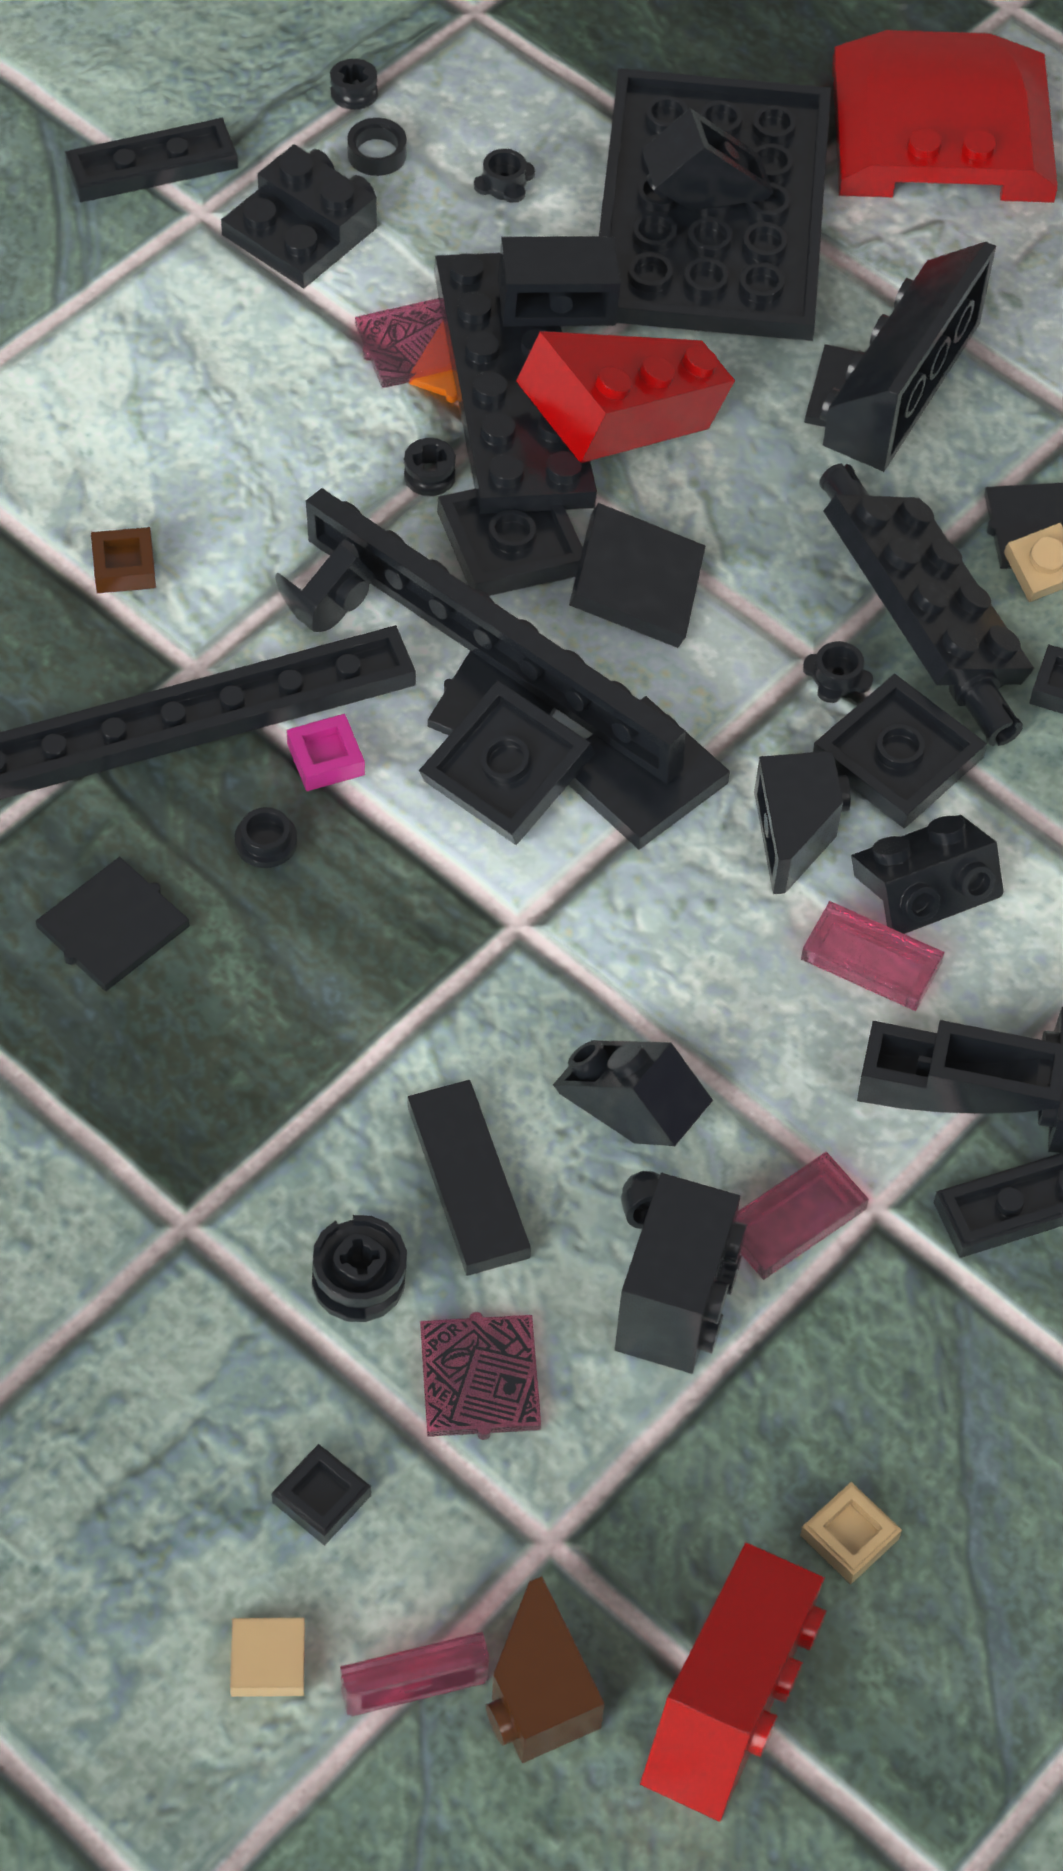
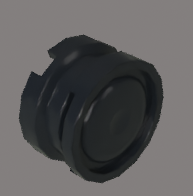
M353 1215V1220L340 1224L335 1220L322 1230L313 1248L312 1289L317 1302L330 1315L347 1322H367L384 1316L397 1305L405 1288L407 1249L401 1235L389 1223L366 1215Z

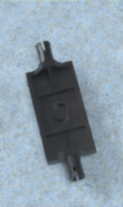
M841 463L828 468L819 480L820 487L831 499L823 512L935 684L949 685V692L958 706L967 707L986 736V741L989 745L995 746L997 743L998 746L1014 740L1022 731L1023 724L1015 716L998 689L1004 685H1022L1035 668L1022 651L1017 636L1006 627L992 606L989 594L977 584L963 563L960 551L949 542L934 520L931 508L920 498L869 495L850 464L844 466Z

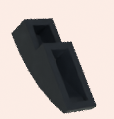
M944 1020L939 1021L937 1033L872 1021L857 1101L894 1108L940 1113L993 1114L1056 1109L1060 1106L1063 1091V1044Z

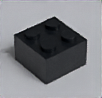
M661 1172L621 1290L614 1351L690 1374L694 1372L700 1350L713 1353L724 1314L721 1313L726 1295H731L742 1258L740 1252L748 1226L736 1221L741 1195Z

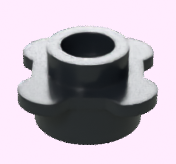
M494 150L484 158L483 173L474 179V189L481 195L491 194L497 199L506 200L511 203L519 202L525 198L526 190L524 187L527 181L535 177V168L531 163L526 162L523 155L515 150Z
M842 641L827 643L820 648L817 654L808 655L803 662V672L813 677L818 686L817 695L825 702L835 703L841 699V696L854 691L864 693L872 687L873 675L869 671L863 670L864 657L860 650L850 643Z

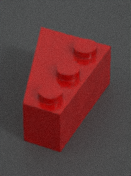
M745 1542L667 1697L642 1775L641 1786L721 1822L750 1754L761 1758L778 1719V1715L769 1712L774 1700L777 1699L786 1704L803 1665V1662L793 1658L798 1646L811 1651L819 1634L827 1611L815 1606L825 1577Z

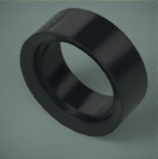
M368 118L356 123L350 129L347 136V151L350 164L359 172L371 176H383L397 171L403 166L407 157L405 131L399 124L386 118ZM370 140H384L393 144L396 150L386 157L373 158L362 154L358 148Z

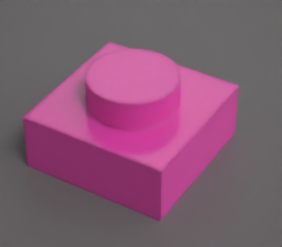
M345 714L286 730L287 745L306 792L365 775V761Z

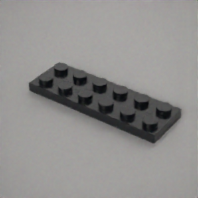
M500 253L435 255L434 275L474 489L476 488L479 514H494L504 510H519L522 512L550 511L552 505H564L565 510L595 508L597 489L591 462L580 463L516 382L539 332H562L561 326H503L498 287Z

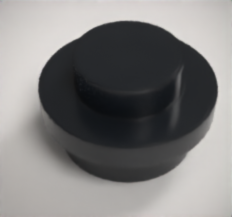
M270 807L257 808L250 811L236 828V851L246 863L259 868L279 866L288 861L296 851V828L291 820L281 811Z

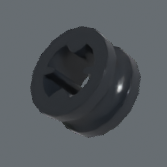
M346 59L339 61L332 67L330 71L331 98L337 105L350 110H360L369 107L375 102L378 96V88L376 85L377 70L373 64L362 59Z
M423 438L411 443L404 454V480L406 485L413 492L422 496H436L448 491L454 484L456 475V455L453 448L447 442L438 438ZM424 464H436V470H424Z

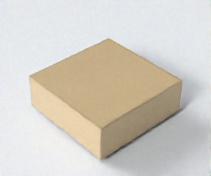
M850 1482L802 1526L800 1536L845 1580L852 1584L899 1540L902 1529L860 1489Z
M232 1618L231 1697L304 1696L305 1618Z

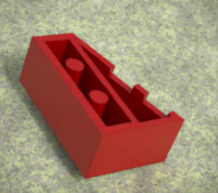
M540 331L516 382L578 461L584 463L709 429L735 379L702 340Z

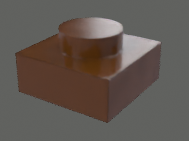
M150 527L91 532L97 594L156 588Z

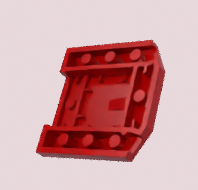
M884 30L835 46L832 64L839 196L893 198L895 182L1001 185L1000 201L1054 203L1058 185L1045 53L991 33Z

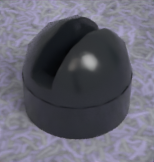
M654 1171L635 1173L623 1185L621 1204L627 1222L634 1228H643L660 1174Z

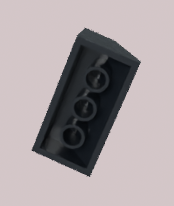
M982 242L929 259L925 262L914 280L910 278L904 280L897 293L893 312L890 316L882 314L879 317L871 334L869 348L866 352L858 350L855 353L846 372L845 384L841 389L832 388L824 401L820 413V419L826 421L822 446L885 472L980 325L996 245Z

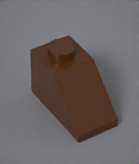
M542 1576L529 1581L493 1674V1701L485 1705L488 1719L498 1741L502 1746L512 1742L522 1763L601 1729L605 1706Z

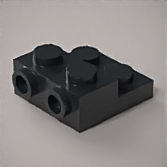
M293 144L257 173L258 190L221 219L222 236L304 289L377 228V197L371 184L362 176L354 175L348 179L334 170L332 161L323 151L312 149L310 152H306Z

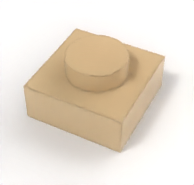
M1061 523L1007 544L1004 554L1028 602L1063 589V526Z

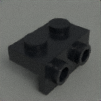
M961 814L936 818L928 824V827L901 837L891 836L880 839L874 843L873 847L851 855L854 877L883 900L887 929L895 936L903 935L1000 898L1004 892L997 841Z

